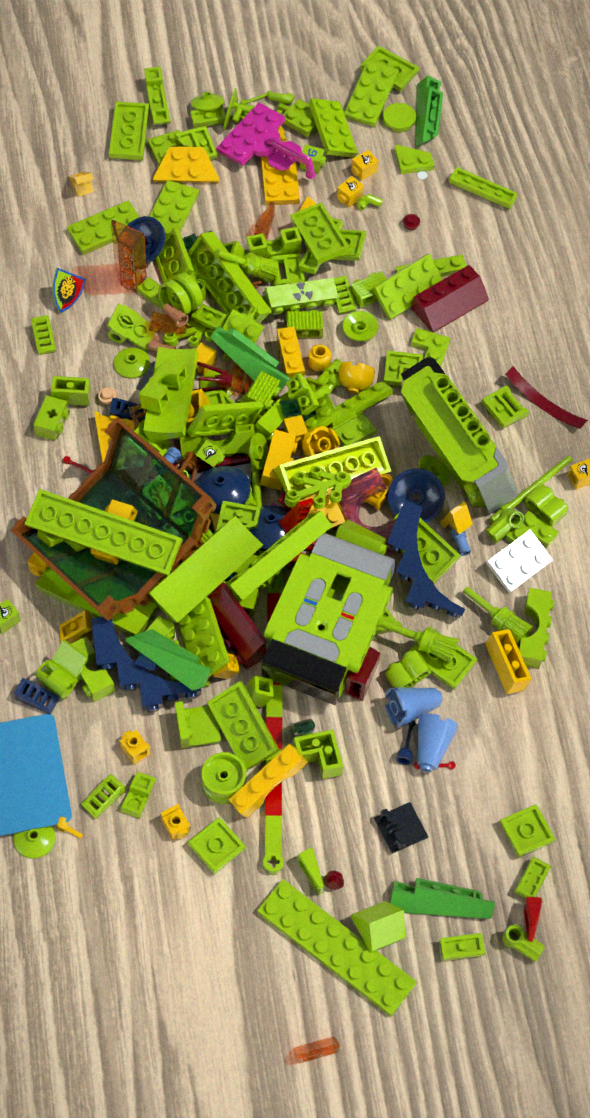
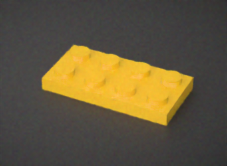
M261 156L265 205L300 204L296 161L287 170L280 171L269 165L268 156Z

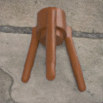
M188 451L175 466L177 469L180 468L182 473L184 470H193L191 481L194 483L200 467L197 464L199 457L195 453ZM170 472L165 479L168 481L173 473ZM189 488L188 495H191L192 490Z

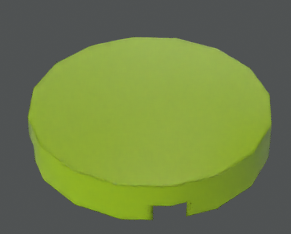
M390 104L383 112V122L387 128H392V131L405 132L415 125L416 113L407 104Z

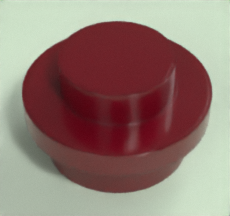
M408 214L403 218V225L407 230L413 231L419 227L420 218L415 214Z
M329 871L324 876L323 883L331 890L340 889L344 885L343 875L338 871Z

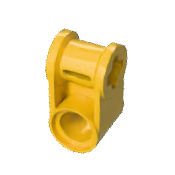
M388 474L377 476L373 484L364 493L361 502H367L375 507V510L379 511L388 498L389 488L393 482L392 477Z

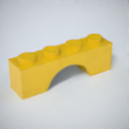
M288 744L238 790L229 801L241 815L247 818L250 817L263 805L264 799L274 787L285 779L294 776L308 761L294 746Z

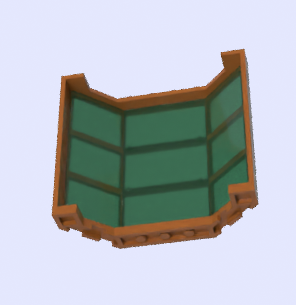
M117 417L105 430V433L111 438L105 460L95 468V471L82 482V485L75 492L70 494L68 499L105 511L107 505H110L111 500L132 505L138 511L134 522L182 538L183 541L171 568V573L203 544L201 538L203 533L208 531L211 522L209 515L211 511H215L216 503ZM25 516L18 520L11 529L19 539L107 621L113 619L115 614L121 613L124 615L134 611L135 606L141 605L144 607L153 600L148 592L167 576L119 559L117 565L97 559L91 554L90 548L86 547L77 552L65 541L49 547L37 537L38 530L25 525L27 519Z

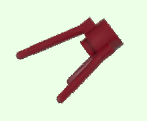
M197 362L199 366L220 373L217 378L199 377V380L217 382L219 386L198 389H202L203 392L231 389L233 374H228V370H221L208 364Z

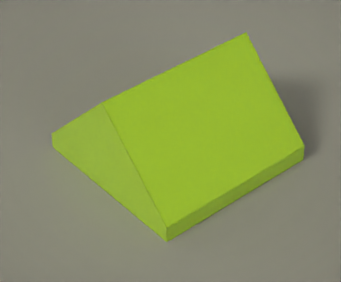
M387 901L351 914V918L370 952L406 938L403 909Z

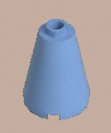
M393 687L386 691L385 698H388V704L385 707L393 725L397 724V727H403L421 717V714H427L440 707L443 698L441 692L436 688Z
M429 713L421 714V717H419L417 765L420 766L422 771L432 772V770L438 768L457 732L458 724L449 718H446V721L440 719V715Z

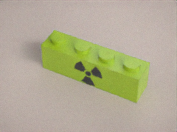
M334 278L266 287L262 293L263 300L274 315L288 310L291 312L293 310L299 311L302 308L311 310L317 306L330 307L338 299Z

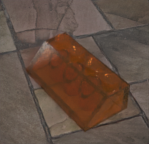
M112 220L114 265L120 284L127 290L137 292V287L147 278L144 233Z

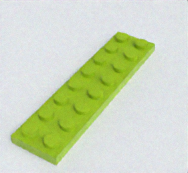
M42 489L38 490L25 521V525L30 528L169 576L183 541L182 538Z
M284 879L257 910L261 917L390 1017L393 1016L417 984L416 980L377 950L370 952L364 940Z

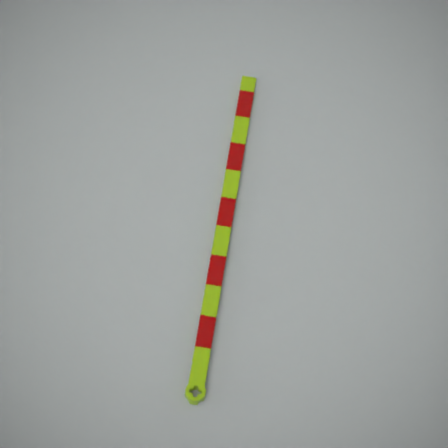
M283 567L280 569L273 588H267V625L283 592ZM267 639V652L272 641L270 639ZM273 665L269 671L267 670V678L273 679V698L266 704V726L280 751L267 758L266 765L282 751V681L276 679L280 669L276 665ZM282 782L269 792L265 801V857L263 859V869L270 875H277L284 865L282 857ZM274 859L279 864H276V866L272 868L271 864H268V861Z

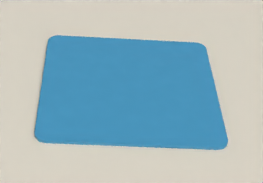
M43 714L1 722L0 836L57 825L59 817L67 818L65 822H69L72 818L55 718L51 714Z

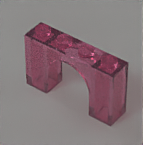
M376 467L351 479V484L346 489H342V497L339 504L343 503L345 507L343 514L346 520H351L386 538L385 545H387L388 549L390 544H387L397 518L378 527L366 526L359 518V510L362 503L370 496L387 489Z

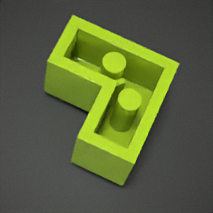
M333 729L294 738L293 746L308 763L318 761L322 779L342 775L343 762Z

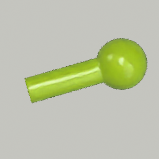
M338 374L329 375L327 384L330 391L326 393L328 396L334 388L339 387L341 384Z

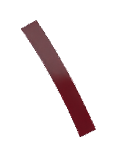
M514 366L505 374L531 402L556 419L579 429L588 421L560 408L533 388Z

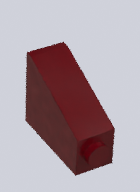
M369 647L358 673L349 672L346 680L345 695L361 701L364 700L380 661L381 653L376 649Z

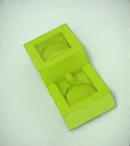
M137 771L130 785L129 793L121 806V812L140 819L155 785L156 778Z

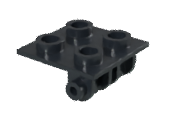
M411 802L390 811L383 809L380 811L381 815L374 817L392 854L429 838Z

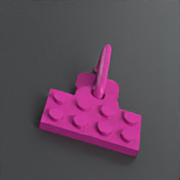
M258 103L216 147L218 153L242 166L253 155L268 156L269 165L277 170H287L295 161H298L306 166L307 171L305 175L308 179H313L316 175L312 159L302 153L299 145L292 141L281 142L277 129L286 121L285 116L261 103Z

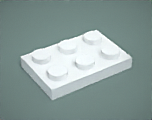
M529 530L489 559L486 564L506 591L510 593L553 559L533 532Z

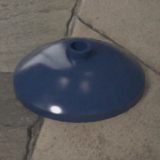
M142 216L131 221L122 231L118 242V251L123 261L131 266H144L152 262L160 254L165 243L163 225L157 219L150 216Z
M217 466L202 473L195 482L216 503L215 511H211L214 514H220L223 501L245 504L250 496L251 488L248 477L235 467ZM194 493V497L197 502L200 499V497L196 493Z
M413 468L403 471L390 485L388 492L390 508L396 516L400 512L404 500L423 507L420 518L425 523H428L436 518L443 508L445 501L443 485L428 470ZM415 493L420 495V499L417 501L413 499Z
M277 505L261 507L257 528L249 530L263 544L258 550L266 551L286 534L279 522L290 511L289 509Z

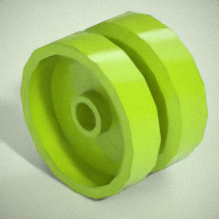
M180 272L171 280L159 286L158 293L163 306L171 303L177 310L188 315L203 304V296L198 284L186 273Z
M219 752L211 755L202 767L203 792L208 799L217 804H230L229 799L246 784V767L243 761L238 756L229 752Z

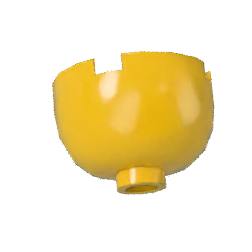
M352 362L340 363L339 380L348 389V392L358 394L359 391H364L372 385L375 376L373 367L363 363H358V365H352Z
M325 426L309 430L302 441V450L306 457L333 450L340 446L338 435L333 429Z

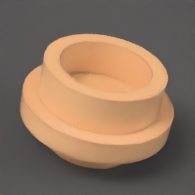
M103 388L98 394L99 400L105 405H111L112 398H117V393L113 388Z

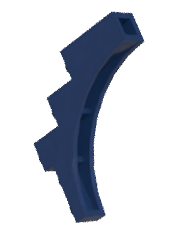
M404 500L387 544H390V549L399 553L401 549L405 551L396 571L399 573V578L410 581V578L414 579L405 601L409 602V607L419 610V607L424 608L427 601L431 608L440 610V607L448 610L446 613L456 618L458 615L463 616L465 608L453 603L444 596L430 581L424 570L417 543L418 522L423 507Z
M104 617L91 618L97 669L109 671L113 670V667H117L120 690L124 689V691L129 692L135 691L137 687H140L143 710L156 712L159 711V708H163L162 700L174 702L181 697L196 699L198 695H201V688L191 690L183 683L157 677L136 665L135 661L130 658L120 644L114 631L112 619L107 621Z

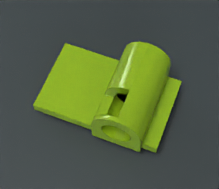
M120 303L117 304L106 326L110 328L108 337L112 341L123 343L128 339L146 351L148 350L150 340L154 338L159 328L139 316V313ZM116 335H118L121 339H115Z
M63 640L53 659L42 663L37 669L35 676L40 680V683L62 700H65L73 691L78 682L77 678L89 658L69 642Z

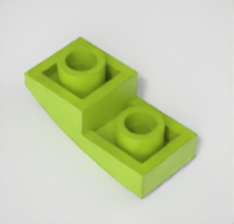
M297 373L286 382L291 398L297 399L302 415L307 416L319 407L314 392L301 373Z

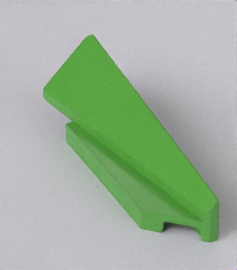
M428 75L417 84L416 147L438 136L443 99V92L439 91L441 81Z
M218 326L210 338L254 381L260 371H263L280 380L278 387L281 388V392L286 382L291 379L275 369L279 361L236 329L230 328L228 331H225Z
M151 629L126 638L125 642L189 689L197 690L206 685L212 669L199 664L200 658L157 631Z
M416 878L414 886L394 881L390 900L391 904L403 909L404 913L490 919L495 907L494 901L482 899L483 894L477 890Z

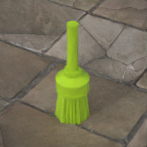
M220 249L215 251L216 256L240 264L241 270L246 275L256 276L268 283L278 276L279 264L273 259L263 258L251 252L240 257Z
M468 586L463 590L464 594L490 613L489 616L492 618L491 625L493 627H496L498 631L510 629L517 646H519L521 638L528 637L532 632L533 626L515 616V613L510 611L507 606L501 609L493 607Z
M382 620L380 624L382 628L413 639L415 643H418L419 651H424L427 654L432 653L451 663L459 644V639L437 634L438 631L430 630L428 627L423 632H415L386 620Z

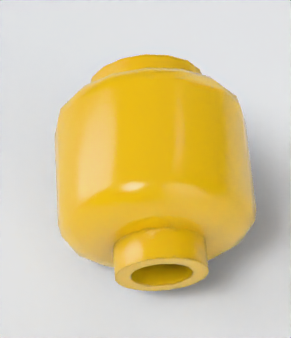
M320 344L311 347L308 353L309 367L319 372L329 367L332 356L330 349Z

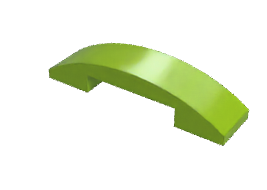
M161 66L144 68L153 124L171 123L164 92Z

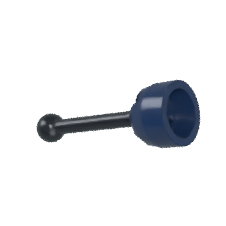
M415 720L408 723L409 729L405 747L399 749L396 755V761L403 765H409L412 762V752L408 747L412 729L416 724Z

